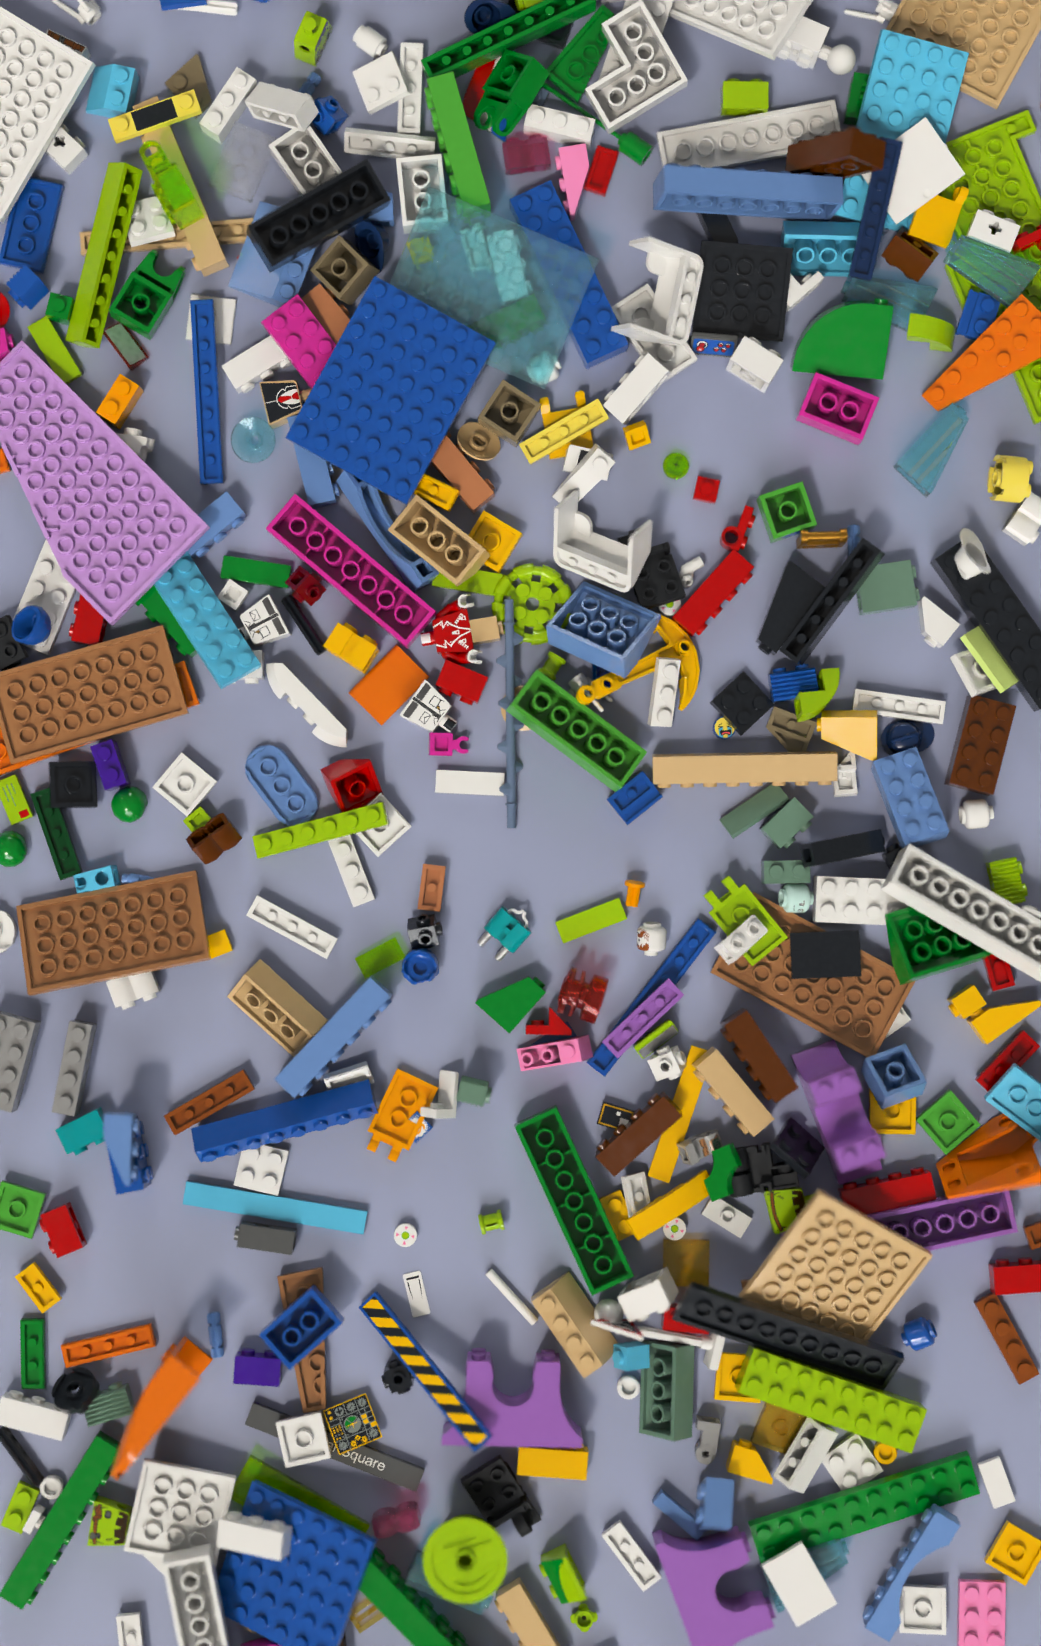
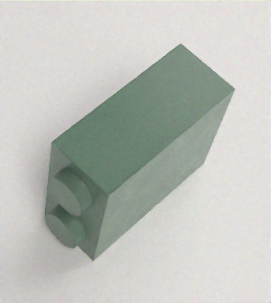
M911 560L877 564L856 593L859 615L914 608L917 605V601L920 600L919 589L914 586L916 569L914 565H911Z

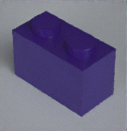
M111 739L90 747L104 790L112 791L131 784L117 741Z
M243 1348L235 1355L233 1384L279 1387L282 1382L283 1362L272 1350L257 1353L255 1349Z

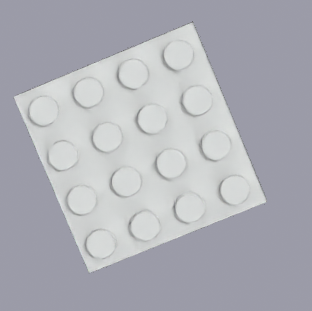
M145 1458L124 1551L164 1558V1553L211 1544L216 1568L220 1550L219 1547H216L218 1523L221 1517L228 1514L236 1475Z

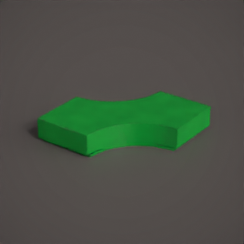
M733 1143L712 1151L714 1160L713 1170L709 1177L703 1180L712 1202L734 1192L732 1186L733 1174L742 1163Z

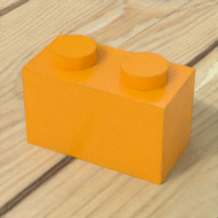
M119 374L96 413L101 419L120 430L144 391L138 384Z

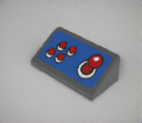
M692 332L690 348L694 354L732 357L736 350L738 336Z

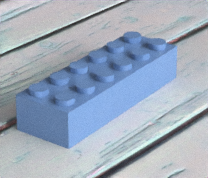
M371 976L274 1079L293 1098L298 1094L302 1097L313 1086L311 1080L314 1077L318 1080L329 1069L327 1063L330 1060L334 1063L345 1052L342 1049L346 1043L349 1046L352 1045L361 1035L358 1032L363 1026L367 1029L376 1019L374 1014L377 1010L383 1012L392 1002L390 997L393 994L374 976Z

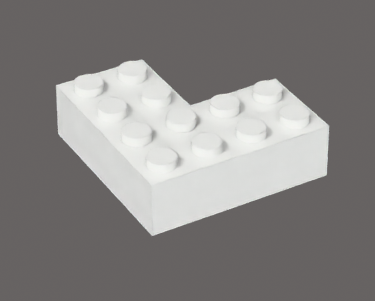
M642 0L637 1L602 23V32L622 66L585 88V94L608 135L681 91L688 84V79Z

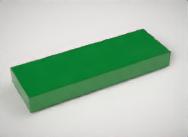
M224 555L220 578L289 589L285 581L291 576L292 566Z
M22 1318L20 1320L21 1389H45V1318Z

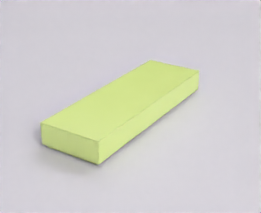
M979 626L960 638L1000 694L1019 682Z

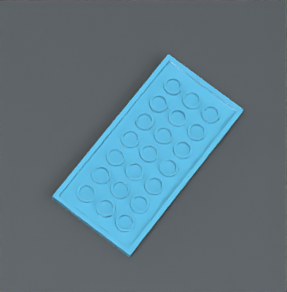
M880 30L856 127L860 128L864 133L877 135L878 139L884 137L895 140L926 117L943 143L946 144L969 53L893 31ZM862 175L843 179V205L834 214L835 216L860 222L868 184ZM914 212L897 225L887 213L883 228L896 232L902 227L909 230Z

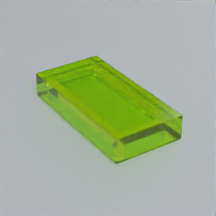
M395 937L358 956L355 960L366 979L404 959L405 954Z

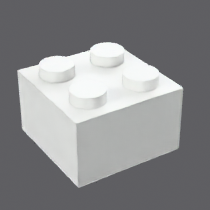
M744 336L730 358L726 370L765 393L784 360L780 358L781 355L775 350H767L762 347L761 342L757 339Z

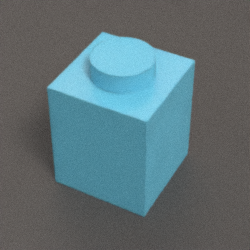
M639 1341L613 1344L614 1352L612 1359L615 1368L624 1371L650 1368L649 1344Z

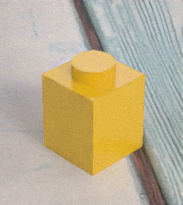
M968 984L947 999L950 1003L948 1006L950 1012L954 1017L959 1016L961 1019H966L987 1004L972 984Z

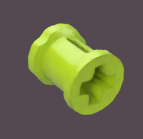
M549 651V657L543 667L538 670L549 679L555 681L557 672L562 665H565L566 660Z
M500 1209L496 1213L484 1216L478 1214L482 1235L486 1234L487 1231L499 1228L505 1230Z

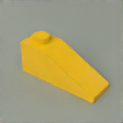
M1029 1000L980 1008L970 1015L971 1018L967 1022L981 1042L989 1044L1039 1008L1041 1001Z

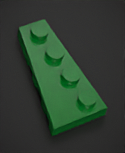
M603 4L546 69L550 73L547 79L577 104H579L585 88H587L609 44L602 32V23L615 16V14Z

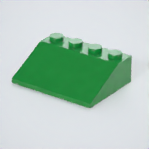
M912 907L885 914L892 964L900 985L972 964L991 955L988 951Z

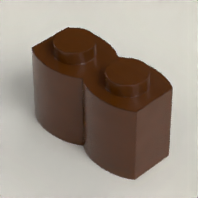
M220 813L210 819L205 826L192 832L186 841L202 862L209 864L217 860L223 851L235 847L242 839V836L224 813Z

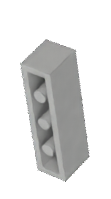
M80 1020L69 1021L52 1108L54 1113L70 1116L80 1114L97 1027L96 1023Z

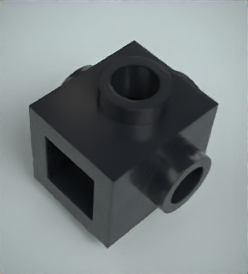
M422 914L408 919L407 933L412 950L428 949L439 945L443 929L441 922L436 921L435 914Z
M398 1358L387 1363V1366L384 1368V1375H381L385 1388H390L391 1394L395 1392L403 1394L410 1391L411 1386L414 1385V1376ZM400 1375L403 1379L396 1382L394 1377Z

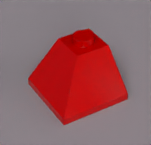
M340 759L320 769L326 786L341 813L365 807L378 794H383L370 759Z

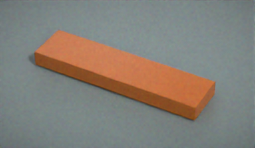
M152 1323L64 1343L61 1345L65 1367L68 1368L152 1348L157 1344Z

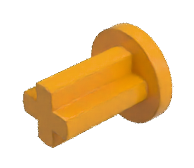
M625 880L624 884L628 886L626 906L638 907L640 889L645 887V883L636 880Z

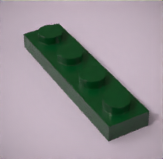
M49 788L30 794L59 879L65 880L76 874L83 873L61 808L50 809Z

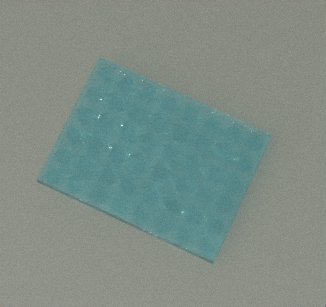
M429 187L390 284L496 342V346L486 362L487 365L546 389L599 259Z

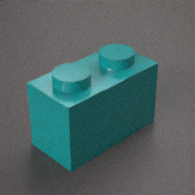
M100 1107L55 1130L67 1155L74 1152L76 1156L88 1150L86 1145L95 1142L96 1145L104 1142V1113L102 1108Z

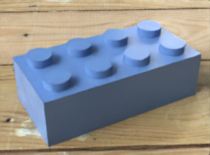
M917 747L873 761L871 771L901 848L903 849L908 844L917 848L947 838L949 828Z

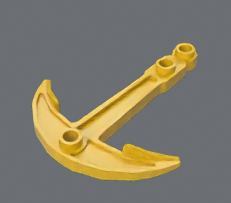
M661 615V619L653 633L658 632L666 643L665 647L640 659L626 678L610 672L592 681L590 685H583L577 690L576 699L580 704L588 705L594 699H601L619 690L621 686L653 673L656 657L678 658L681 660L679 672L682 677L678 681L680 691L678 709L683 711L692 700L698 685L700 667L695 646L688 634L675 621ZM681 644L687 646V651L681 648ZM604 681L610 683V688L604 686ZM584 690H588L591 696L586 697L584 695Z

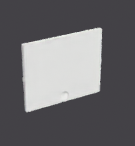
M926 117L895 139L902 141L903 144L887 213L896 225L965 175L948 150L947 144L943 143ZM871 172L862 174V177L868 185Z

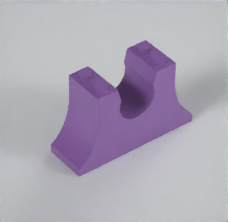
M830 1040L790 1055L837 1183L841 1185L882 1170L880 1159L886 1157L878 1133L871 1127L861 1104L859 1092L862 1089L854 1068L845 1061L835 1040Z
M473 1348L472 1351H468L466 1389L463 1399L493 1435L483 1446L582 1448L581 1427L569 1416L561 1398L559 1353H555V1350L543 1349L541 1353H536L532 1366L533 1382L530 1388L521 1395L509 1396L500 1392L493 1382L494 1364L491 1352H486L484 1348ZM450 1421L443 1425L442 1445L469 1446Z
M738 1525L732 1527L727 1532H718L700 1537L698 1541L694 1538L673 1536L661 1529L652 1532L658 1556L691 1646H734L747 1637L774 1627L772 1619L776 1618L773 1607L769 1596L764 1598L761 1590L745 1592L738 1597H726L715 1589L718 1579L724 1573L730 1570H737L750 1561L748 1552L752 1550L745 1531L740 1532Z

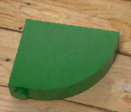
M876 297L874 301H849L827 309L810 322L799 337L792 355L791 370L883 380L894 306L888 302V299Z

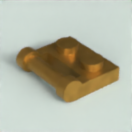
M847 528L839 529V531L823 532L800 530V536L796 540V548L843 547L847 542Z

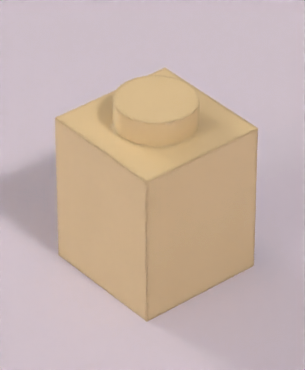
M496 616L469 620L473 645L500 641V635L504 634L502 621H497Z

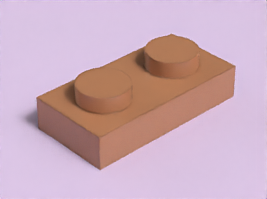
M423 864L417 909L441 911L446 866Z

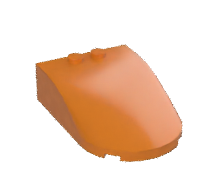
M186 1336L182 1338L177 1346L173 1343L163 1355L161 1360L164 1363L142 1392L129 1418L110 1475L116 1480L125 1473L200 1380V1375L213 1360Z

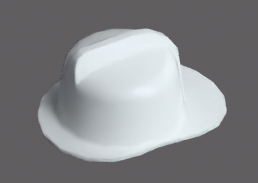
M961 529L960 540L962 546L955 554L954 559L962 578L969 579L982 572L989 574L991 568L987 562L981 541L970 529Z

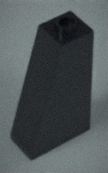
M789 561L784 567L756 640L759 644L758 648L766 655L770 653L775 655L825 589L822 584L792 561Z

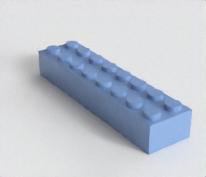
M669 163L663 166L653 183V210L830 221L843 205V177H835L833 174L819 176L809 172L791 174L789 171L776 173L765 169L747 171L745 168H735L732 170L724 169L721 166L704 168L700 165L679 166L677 163Z

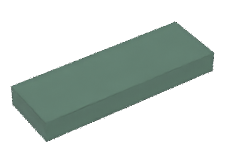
M771 784L719 820L734 839L790 800L780 786H772Z

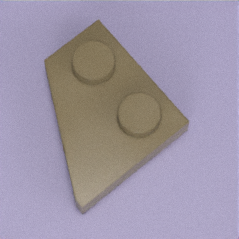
M196 54L165 82V86L174 96L194 89L203 113L212 105V100L200 58Z

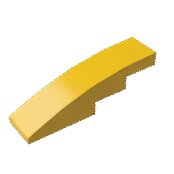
M701 1170L685 1183H680L665 1195L657 1197L628 1218L626 1222L637 1240L644 1238L708 1197L709 1193L703 1181L709 1177L707 1170Z

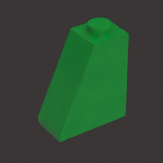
M528 976L479 998L475 1004L510 1034L546 993L543 989L545 984L536 976L533 979Z

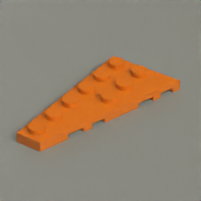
M1021 294L921 396L939 412L1041 358V312Z

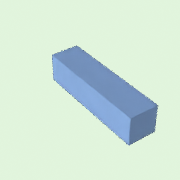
M661 1489L652 1499L656 1507L695 1540L698 1541L705 1532V1530H699V1524H695V1517L664 1490Z

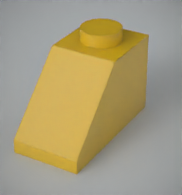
M742 1438L739 1441L732 1440L725 1465L727 1472L772 1485L773 1478L756 1447L752 1445L753 1443Z

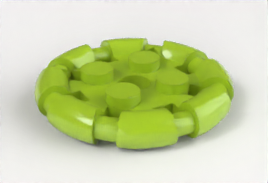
M534 563L516 566L512 568V572L508 575L504 574L498 581L493 592L495 596L494 602L491 603L492 614L497 617V621H502L505 634V625H503V622H505V604H503L504 596L511 597L510 599H514V618L516 619L514 632L523 637L522 642H528L531 645L547 643V630L543 624L551 620L557 613L554 612L555 604L563 606L571 597V589L568 583L565 584L561 579L562 575L549 566H534ZM532 574L540 575V582L531 581ZM519 579L522 584H519L515 589L512 582ZM552 584H555V586L558 588V591L554 594L552 593L551 589L548 588ZM528 599H536L539 602V607L534 611L527 609L526 602ZM570 613L567 614L561 626L562 629H565L569 624ZM524 628H533V634L524 633Z

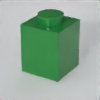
M51 292L45 315L50 321L69 325L75 302L74 298Z

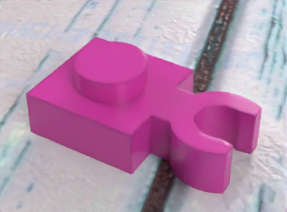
M430 732L428 755L452 756L453 749L461 754L468 753V749H461L459 744L461 741H469V738L460 736L453 740V733Z

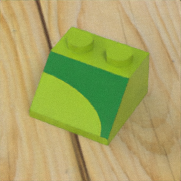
M565 1543L540 1555L541 1564H539V1568L544 1578L548 1576L551 1582L549 1588L554 1598L558 1597L561 1604L587 1599L586 1584Z

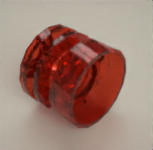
M571 967L560 988L557 998V1012L563 1014L565 1006L569 1005L568 1016L571 1017L576 1008L581 1009L580 1020L595 1024L609 979L594 974L590 982L587 983L585 982L586 971L582 970L578 980L575 979L577 968Z

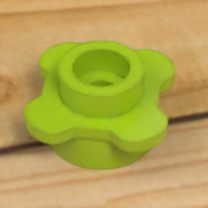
M584 1603L580 1604L577 1612L570 1616V1621L576 1623L582 1632H587L593 1622H596L598 1619L597 1613L590 1611L587 1604Z

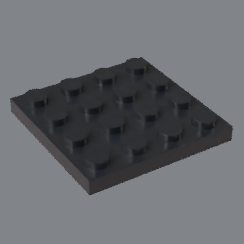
M701 240L700 257L703 260L704 268L693 316L692 332L737 335L738 338L746 336L747 338L753 337L757 340L783 342L793 248Z

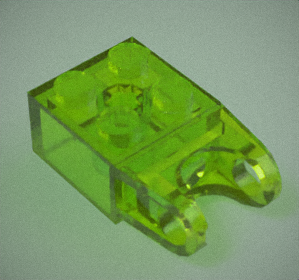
M149 140L143 143L140 147V156L154 181L151 187L171 224L177 223L180 230L205 218L176 163L173 162L171 164L158 142ZM153 146L157 148L158 152L149 157L145 156V151L148 147Z

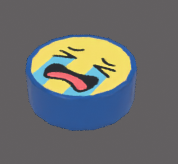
M719 717L713 724V732L719 739H728L736 731L723 717Z

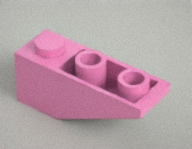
M586 143L561 147L558 149V156H555L556 169L561 170L562 178L558 179L560 192H565L566 200L562 201V204L569 215L570 221L575 219L589 173Z
M589 1035L517 1049L521 1071L581 1062L593 1057Z

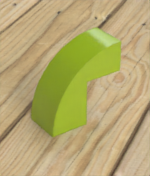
M910 313L907 340L930 343V350L953 351L955 327L952 324L939 318Z
M839 668L820 670L817 675L819 691L799 692L794 699L797 722L814 718L827 707L839 685Z

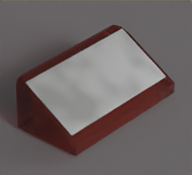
M119 322L104 330L103 334L131 371L149 359V356L122 323Z

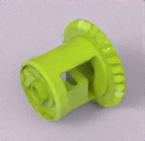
M462 1514L443 1523L430 1535L424 1548L423 1570L425 1577L437 1594L451 1602L470 1604L486 1599L498 1589L507 1571L508 1556L502 1537L486 1521L475 1515Z

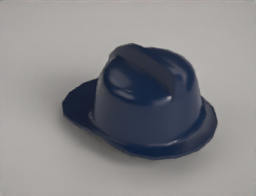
M475 0L467 7L464 22L467 29L471 33L476 34L516 13L510 5L503 2Z
M362 221L355 228L356 248L380 270V273L384 266V253L390 245L388 233L382 224Z
M902 719L886 726L881 735V745L889 755L917 747L918 752H922L933 743L935 736L934 728L931 723Z

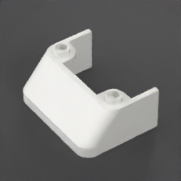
M650 236L629 241V246L647 252V269L651 273L658 275V281L650 319L645 317L637 318L633 324L612 326L611 331L645 342L669 345L686 343L690 335L704 268L702 258L698 254Z
M574 490L554 508V560L564 569L620 592H628L635 585L651 552L653 521L648 520L629 537V546L593 532V524L590 517L578 511V491Z

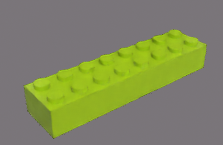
M748 1346L745 1359L735 1382V1388L738 1393L912 1454L927 1409L921 1403Z

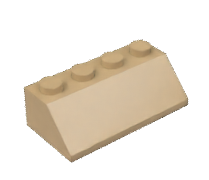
M417 494L388 529L390 533L456 586H459L475 575L491 556L486 549Z
M261 959L244 974L227 996L293 1057L307 1045L328 1021L321 1012L316 1010Z
M569 1271L531 1296V1302L583 1378L603 1366L612 1357L614 1352L613 1344L618 1342L609 1330L590 1324L591 1319H595V1308Z

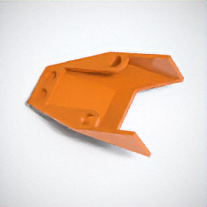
M1005 1114L992 1118L936 1163L946 1197L953 1199L1041 1186V1166L1033 1148L1034 1143L1038 1139Z

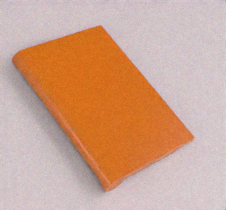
M396 644L349 691V694L382 726L429 676Z

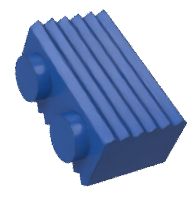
M23 265V268H20V272H16V275H13V278L7 281V286L10 288L7 293L21 308L26 305L31 310L49 292L41 279L26 265Z
M809 664L795 666L793 671H786V668L773 669V674L768 675L771 701L773 703L793 700L799 692L819 691L815 667L809 668Z

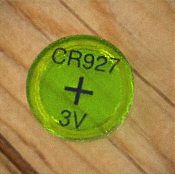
M672 453L665 458L663 471L670 479H681L688 472L689 462L684 455Z

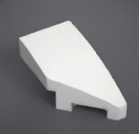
M849 752L845 759L837 766V781H833L834 797L857 796L858 794L855 772L857 769L856 759L853 752Z

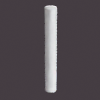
M491 1268L485 1275L531 1325H534L538 1318Z

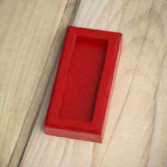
M597 145L585 182V191L606 196L619 151Z

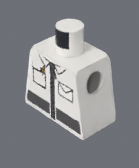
M270 595L265 596L240 615L244 626L238 630L245 641L251 638L256 647L291 636Z
M424 680L400 713L403 719L432 733L435 732L438 726L450 733L457 724L456 720L447 715L452 706L426 680Z

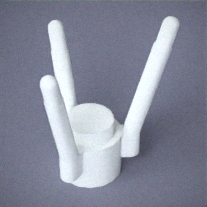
M52 0L53 3L78 19L82 25L85 23L89 26L94 24L102 14L100 12L101 8L95 0H89L90 2L88 0H77L80 3L77 8L79 14L62 2Z
M877 0L879 3L875 12L878 15L847 9L844 10V13L876 20L882 24L884 20L890 22L898 4L892 0Z
M583 673L575 676L568 683L571 687L569 690L570 694L576 698L577 690L583 685H590L592 682L589 676L585 677ZM584 690V695L586 694L588 697H590V692L588 690ZM608 695L603 697L610 703L613 701ZM594 699L592 703L600 712H603V707L597 699Z

